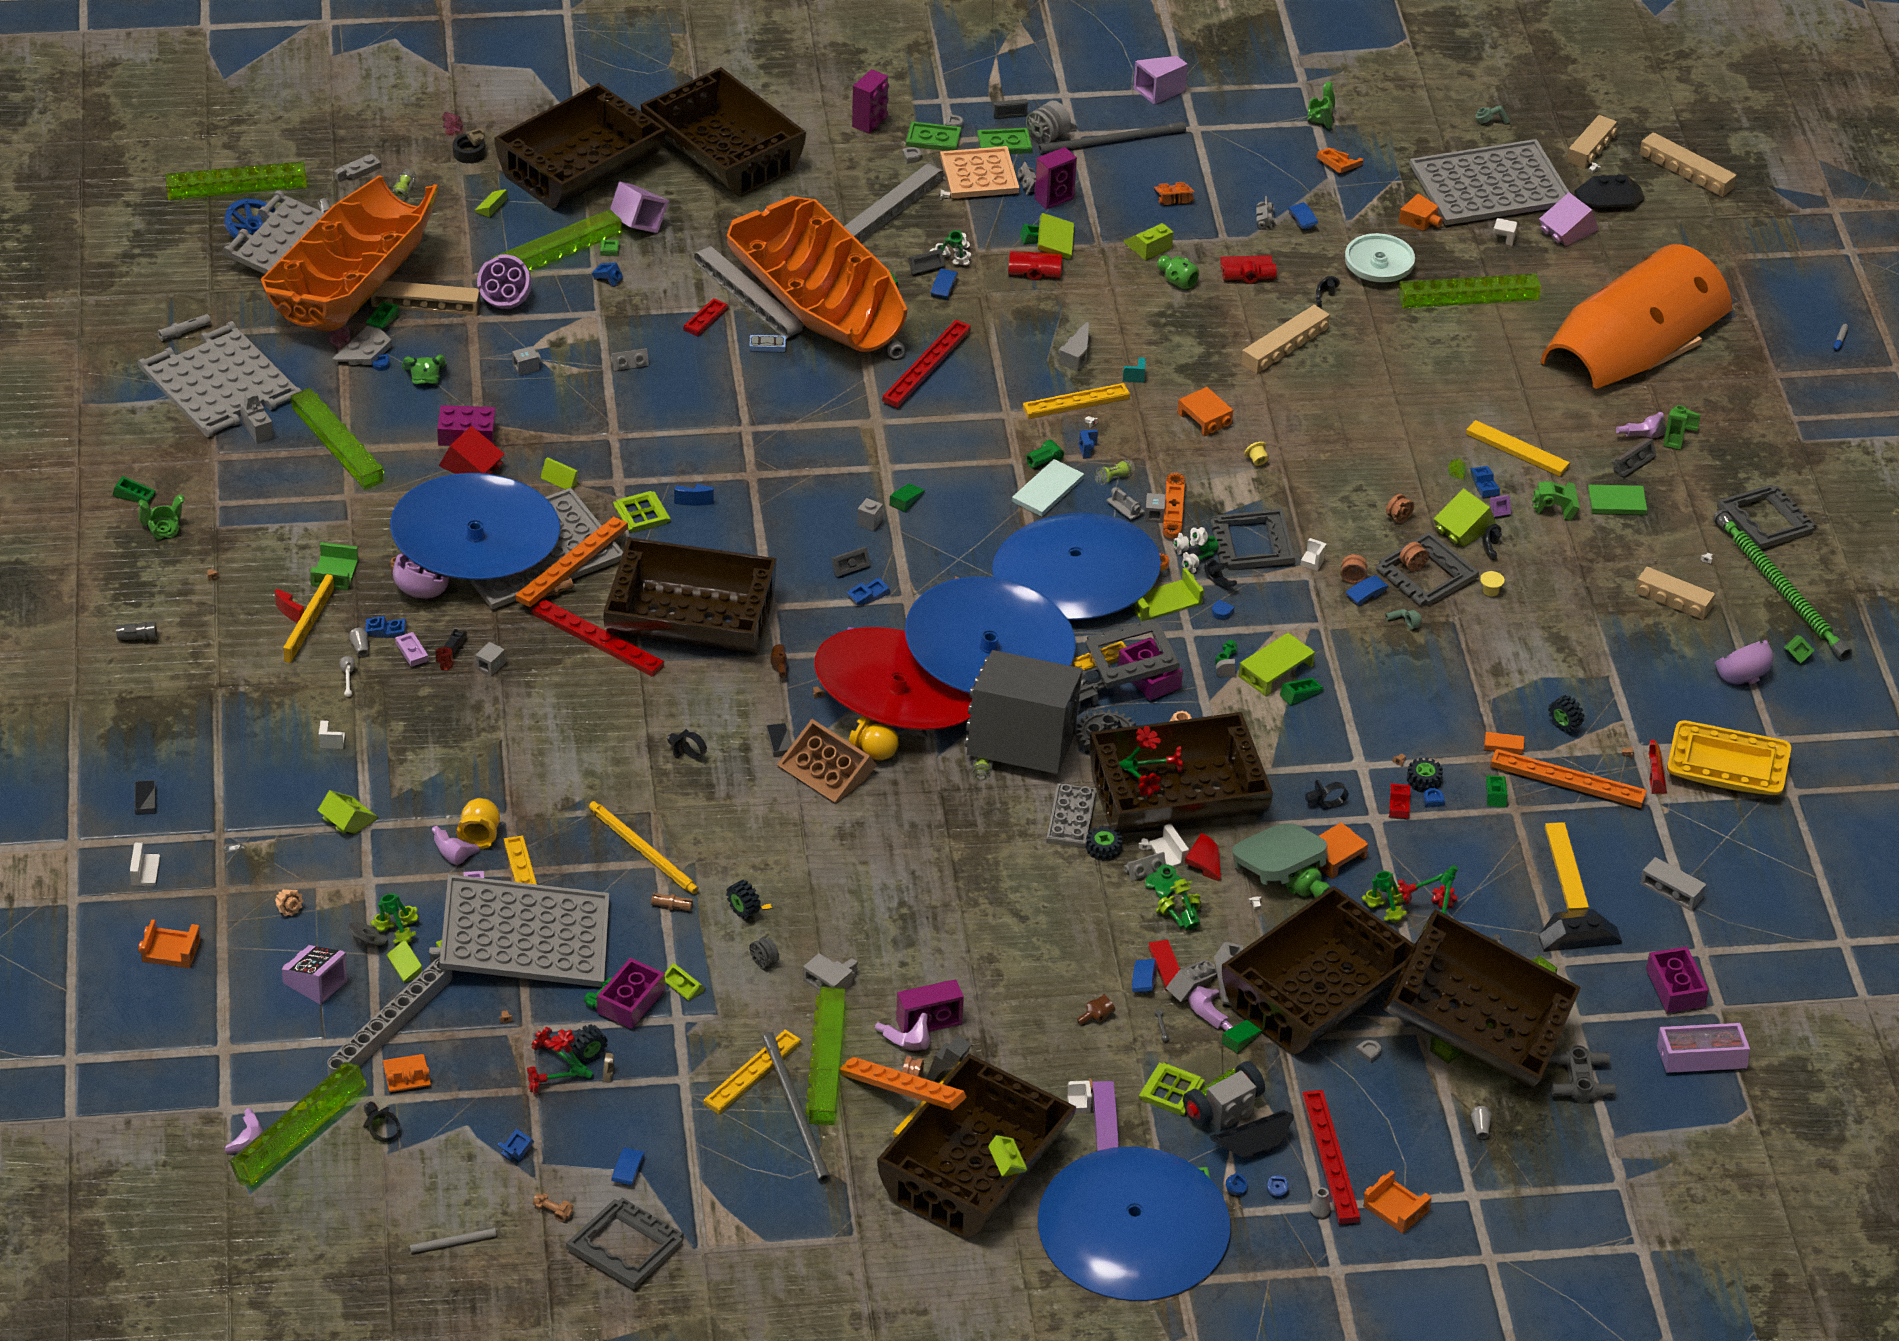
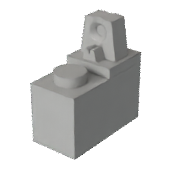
M255 391L245 394L244 402L240 403L242 424L256 444L272 439V421L264 411L258 395Z
M818 953L803 966V981L835 1000L852 985L853 977L858 970V962L851 958L844 964L839 961L834 963L831 959Z

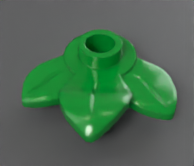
M1164 864L1158 867L1157 872L1148 875L1145 887L1155 888L1158 897L1162 899L1169 896L1172 891L1175 892L1174 889L1170 890V887L1175 886L1174 882L1182 878L1176 875V870L1173 866Z

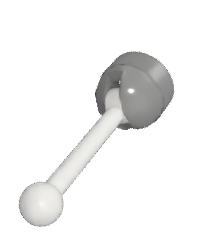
M346 656L340 659V669L344 673L346 672V691L344 694L346 697H351L350 673L355 669V659Z

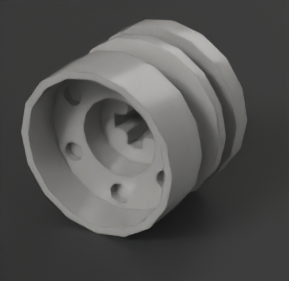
M1052 100L1029 113L1026 117V126L1029 134L1036 142L1040 144L1050 143L1069 131L1071 128V118L1067 109L1061 103Z

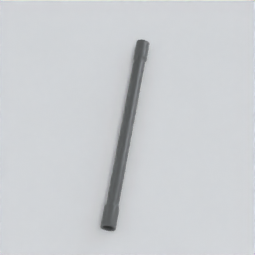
M1178 122L1164 126L1063 142L1039 144V153L1047 154L1064 147L1073 149L1168 133H1180L1186 131L1185 122Z
M772 1032L765 1033L762 1036L767 1052L770 1054L813 1163V1169L818 1181L825 1183L830 1180V1174L821 1157L780 1054L778 1043Z

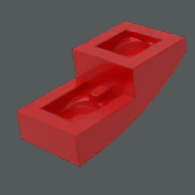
M276 589V606L285 616L298 623L304 613V606L293 602V595Z
M1391 783L1389 817L1409 819L1410 785Z

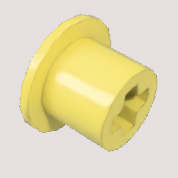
M1263 441L1255 442L1247 447L1244 452L1246 457H1251L1255 466L1263 465L1269 459L1265 451L1266 443Z
M1494 571L1483 573L1480 578L1481 584H1483V593L1490 597L1497 596L1500 587L1504 585V577Z

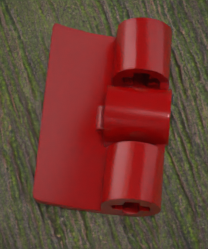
M1010 251L1008 275L1024 276V273H1027V277L1031 280L1040 279L1042 274H1045V277L1061 278L1062 254Z
M1271 255L1220 257L1224 281L1244 280L1246 283H1254L1260 279H1276L1277 268L1276 264L1272 262Z

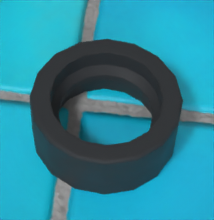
M462 134L453 141V155L462 163L478 162L486 154L484 140L481 144L474 146L468 139L467 134ZM464 147H475L476 149H473V150H464V149H462V148H464Z

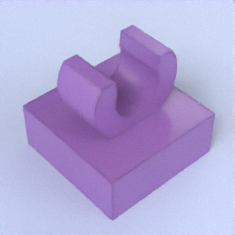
M1509 495L1490 498V508L1494 517L1511 514Z

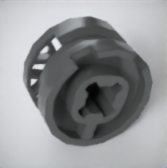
M767 936L749 945L750 954L760 968H766L770 963L773 964L779 960L778 949Z

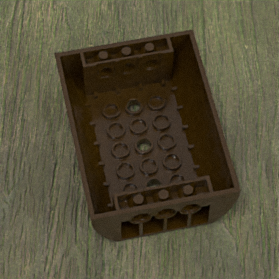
M722 67L640 104L642 113L666 128L665 140L738 197L793 171L805 145V130Z
M1332 886L1223 963V985L1234 1011L1294 1055L1306 1049L1394 985L1414 944L1337 887Z
M968 1054L943 1082V1085L963 1090L967 1098L953 1110L926 1102L877 1159L881 1181L893 1202L965 1239L976 1235L1069 1125L1076 1112V1106L971 1054ZM1000 1135L1014 1139L1027 1167L1026 1172L1001 1176L989 1149V1144L994 1139L993 1136ZM979 1162L980 1165L975 1166L971 1163Z

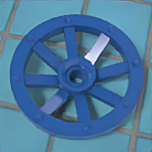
M241 199L232 203L224 217V224L229 234L236 238L239 230L246 229L249 234L253 235L264 222H262V217L259 214L252 216L250 207L260 209L265 207L267 203L257 199ZM273 207L270 212L274 213L276 208ZM244 208L246 219L237 212L238 209ZM231 216H234L242 224L232 222Z

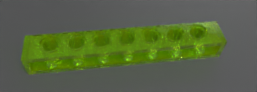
M304 161L165 174L168 200L307 187Z
M1536 273L1400 281L1398 297L1402 308L1539 300L1541 285Z

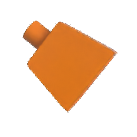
M1417 194L1400 209L1399 223L1425 231L1431 225L1440 227L1443 218L1437 216L1438 205Z

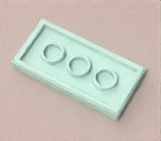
M1053 459L1012 497V502L1042 517L1084 479V473Z

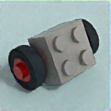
M1245 1061L1235 1068V1074L1207 1088V1097L1198 1089L1186 1092L1183 1096V1104L1188 1116L1197 1126L1202 1127L1212 1122L1221 1131L1226 1127L1233 1126L1237 1121L1251 1116L1254 1111L1255 1098L1265 1092V1082L1258 1068L1252 1062Z

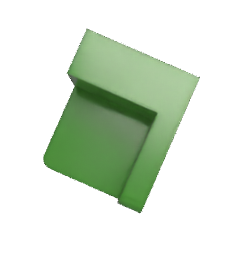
M1799 635L1794 637L1784 647L1799 663H1802L1815 651Z

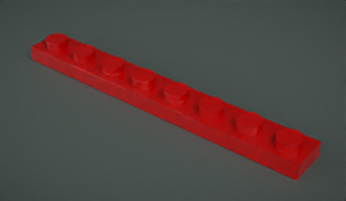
M955 320L882 396V402L898 408L971 331V325Z
M544 598L532 608V615L651 677L664 667L663 660L606 632Z
M1323 1090L1302 1092V1100L1338 1223L1360 1222V1213Z

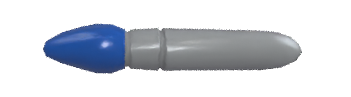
M1843 324L1840 328L1837 339L1834 342L1835 350L1842 346L1848 330L1847 324Z

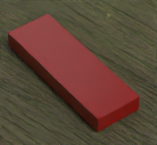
M713 298L683 325V330L698 337L728 310V304Z
M1168 939L1149 942V951L1152 958L1156 959V969L1165 991H1168L1166 987L1180 968Z

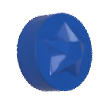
M1235 1173L1226 1179V1188L1230 1194L1238 1196L1247 1190V1180L1243 1175Z
M1274 1175L1268 1180L1267 1191L1271 1196L1276 1198L1283 1197L1288 1191L1289 1184L1285 1177Z

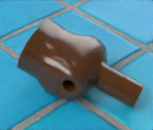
M778 644L772 648L770 662L772 667L779 672L781 678L787 675V656L784 645Z
M1103 994L1101 997L1086 1004L1087 1012L1078 1017L1077 1021L1080 1025H1083L1092 1018L1099 1022L1104 1021L1116 1009L1109 998Z

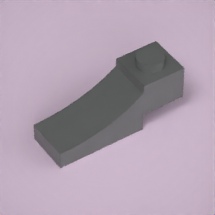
M958 1035L950 1045L945 1043L935 1055L926 1079L934 1082L945 1069L950 1067L956 1069L963 1059L970 1054L971 1044Z

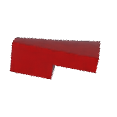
M1650 740L1648 753L1651 765L1649 777L1651 794L1667 793L1662 753L1658 743L1655 740Z
M1201 833L1187 854L1185 864L1202 869L1203 876L1220 881L1219 847L1209 836Z

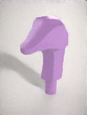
M1658 412L1656 415L1647 417L1643 423H1627L1625 426L1616 427V433H1626V436L1658 438L1666 432L1663 420L1664 414Z
M438 826L432 828V832L435 834L434 841L438 849L452 864H461L469 856L479 851V847L476 844H470L458 838H449L446 830H441Z
M1198 986L1192 990L1188 996V1001L1191 1009L1217 1029L1222 1027L1227 1031L1233 1027L1227 1021L1228 1017L1219 1012L1211 1002L1220 994L1217 989L1212 990Z
M926 1013L920 1015L919 1020L908 1033L900 1032L891 1025L886 1026L879 1022L875 1025L876 1031L883 1033V1036L905 1050H924L930 1045Z
M247 1108L244 1111L245 1116L243 1120L247 1128L233 1142L226 1145L225 1152L227 1154L240 1153L253 1156L258 1155L262 1150L264 1144L263 1128L251 1108Z

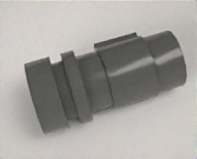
M156 621L148 622V624L147 622H142V624L117 625V640H157Z

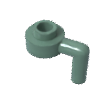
M1501 105L1492 109L1480 108L1476 114V119L1481 124L1491 120L1497 113H1499L1504 124L1510 122Z
M1400 609L1385 614L1387 621L1404 617L1406 625L1410 630L1419 628L1422 622L1421 615L1415 610L1407 611L1406 609Z

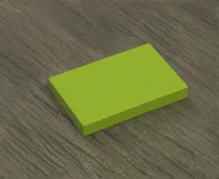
M1041 213L1037 249L1047 253L1062 254L1063 258L1070 259L1072 256L1074 223Z

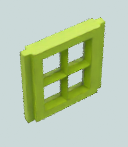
M649 491L613 502V506L621 520L628 523V532L634 533L671 522L669 515L655 492ZM649 501L651 507L642 509L639 503ZM633 504L637 506L638 510L628 512L626 506ZM655 512L658 518L648 520L645 514ZM642 515L645 521L635 523L632 517Z
M1159 1062L1139 1094V1099L1169 1112L1184 1116L1186 1114L1183 1104L1184 1094L1192 1089L1200 1091L1205 1080L1190 1072ZM1165 1074L1176 1077L1172 1086L1161 1082ZM1180 1079L1190 1082L1186 1091L1175 1088ZM1157 1087L1168 1090L1163 1099L1153 1095ZM1172 1092L1182 1096L1178 1104L1167 1101Z

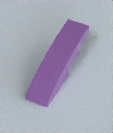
M1114 1081L1093 1082L1096 1150L1118 1147Z

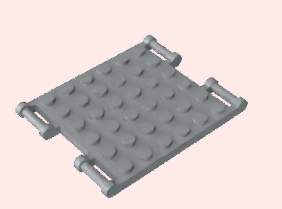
M277 190L267 205L261 207L258 211V214L266 219L262 226L253 235L249 234L246 229H241L238 232V236L222 249V253L228 258L266 274L325 213L285 196L282 191ZM278 202L282 203L274 213L270 212ZM242 241L246 242L237 252L234 251Z
M233 321L209 333L204 332L200 334L203 344L181 354L175 355L172 348L168 347L164 349V352L137 361L139 368L207 438L213 436V433L231 425L236 426L240 424L238 417L241 415L240 403L244 402V396L247 393L255 391L262 406L265 405L269 410L276 409V406L294 398L299 399L303 397L301 389L296 387L236 328Z

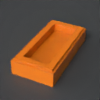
M1493 732L1485 733L1484 750L1495 751L1499 749L1510 753L1523 754L1524 736Z

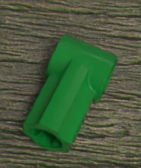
M1050 439L1045 441L1041 448L1027 453L1026 460L1028 466L1034 468L1053 459L1061 461L1065 453Z

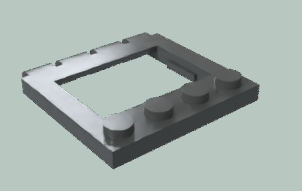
M1768 485L1718 500L1717 507L1720 510L1727 509L1730 512V516L1738 529L1744 531L1760 549L1813 534V531L1817 528V525L1807 517L1779 486L1773 487ZM1767 498L1794 527L1785 528L1768 535L1767 532L1761 531L1760 525L1756 521L1750 520V515L1738 506Z
M1283 509L1217 515V518L1210 520L1213 536L1218 541L1217 553L1219 562L1223 564L1224 568L1234 570L1295 563ZM1266 522L1273 554L1236 557L1229 526Z
M1430 531L1412 542L1420 543L1428 551L1429 556L1455 578L1447 580L1437 586L1436 589L1426 593L1394 566L1401 562L1399 557L1405 546L1379 560V564L1376 567L1378 572L1387 577L1389 581L1399 587L1407 596L1412 597V600L1421 607L1425 605L1431 606L1479 577L1478 570Z
M1153 619L1140 622V626L1135 623L1121 627L1122 631H1119L1117 628L1103 632L1104 636H1101L1100 633L1091 635L1085 641L1086 648L1107 689L1180 669V663L1159 622H1154ZM1152 633L1161 655L1109 669L1099 646Z
M621 1198L620 1200L614 1199L566 1242V1249L632 1289H635L682 1245L684 1233L673 1227L669 1228L667 1223L656 1217L652 1218L650 1213L639 1207L635 1208L633 1203ZM616 1217L660 1243L661 1246L657 1247L637 1267L635 1265H628L624 1262L625 1259L618 1255H611L607 1252L608 1249L602 1245L591 1243V1238Z

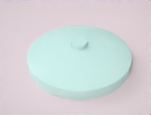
M1375 233L1359 236L1348 244L1345 251V263L1350 271L1363 279L1374 282L1400 280L1411 273L1415 262L1413 249L1405 241L1387 234Z

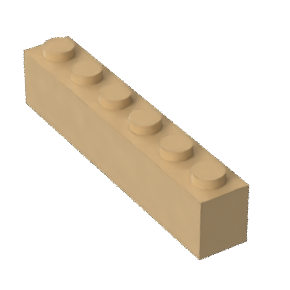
M1654 132L1641 141L1639 155L1721 197H1724L1734 189L1737 175Z
M385 281L371 296L372 307H378L384 301L398 305L399 309L477 315L480 306V291L478 288Z
M1316 305L1309 307L1243 349L1241 364L1258 374L1268 366L1279 361L1282 357L1290 354L1293 350L1301 347L1307 341L1315 338L1321 332L1326 331L1329 327L1330 314Z

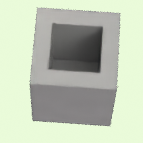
M533 346L512 351L513 367L519 376L539 371V363H541L540 354L536 353Z
M1147 493L1145 522L1163 523L1165 494Z
M866 498L858 508L857 525L874 531L882 522L883 504Z
M491 642L475 655L476 669L490 676L494 675L505 664V649Z

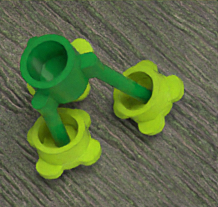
M1381 871L1375 875L1376 879H1372L1373 889L1367 891L1366 895L1362 896V901H1365L1369 907L1373 908L1378 907L1380 904L1384 905L1386 900L1382 898L1381 892H1387L1390 908L1386 910L1387 916L1384 917V920H1390L1392 923L1401 921L1402 916L1406 915L1407 912L1402 911L1401 906L1395 905L1405 901L1403 893H1399L1398 887L1400 886L1396 885L1393 874L1389 871Z
M1179 878L1178 881L1174 882L1175 886L1170 887V890L1174 889L1176 895L1182 893L1181 902H1183L1182 908H1185V911L1181 913V919L1173 911L1176 907V904L1173 902L1174 896L1162 898L1157 905L1159 907L1155 912L1157 914L1161 912L1163 915L1170 913L1180 928L1184 926L1186 930H1192L1200 925L1196 910L1201 906V900H1199L1201 896L1200 894L1187 895L1186 892L1191 890L1190 884L1193 882L1186 881L1185 878Z
M394 893L384 895L380 899L381 902L378 903L380 914L374 917V920L371 921V926H375L377 931L380 932L387 931L389 927L395 926V922L391 921L390 915H393L399 928L394 933L396 939L393 940V943H401L404 940L407 943L411 942V937L416 935V932H411L409 927H403L418 920V909L416 907L404 906L399 895Z

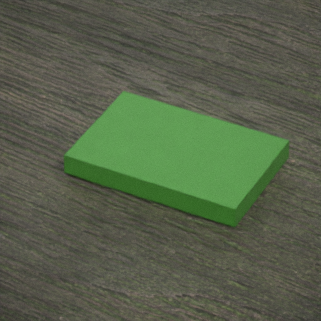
M911 121L906 146L941 151L957 150L961 127Z
M1027 128L977 130L980 148L1007 146L1009 154L1032 153V145Z
M1588 485L1591 514H1647L1643 486Z

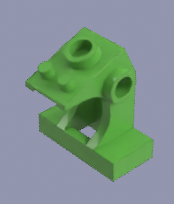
M1677 405L1671 409L1663 446L1681 450L1685 429L1698 431L1701 415L1686 409L1682 405Z
M1551 481L1538 482L1537 489H1534L1532 503H1535L1533 504V509H1536L1538 515L1545 506L1557 504L1562 507L1564 519L1571 521L1580 508L1574 483L1568 482L1566 486Z

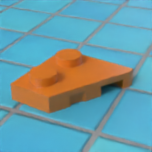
M1332 148L1318 151L1316 158L1338 173L1360 167L1364 161L1362 158L1357 160L1348 158L1349 154Z

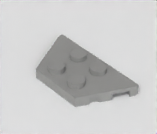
M368 325L332 358L333 365H339V362L349 361V365H372L379 355H383L392 346V340L380 328Z

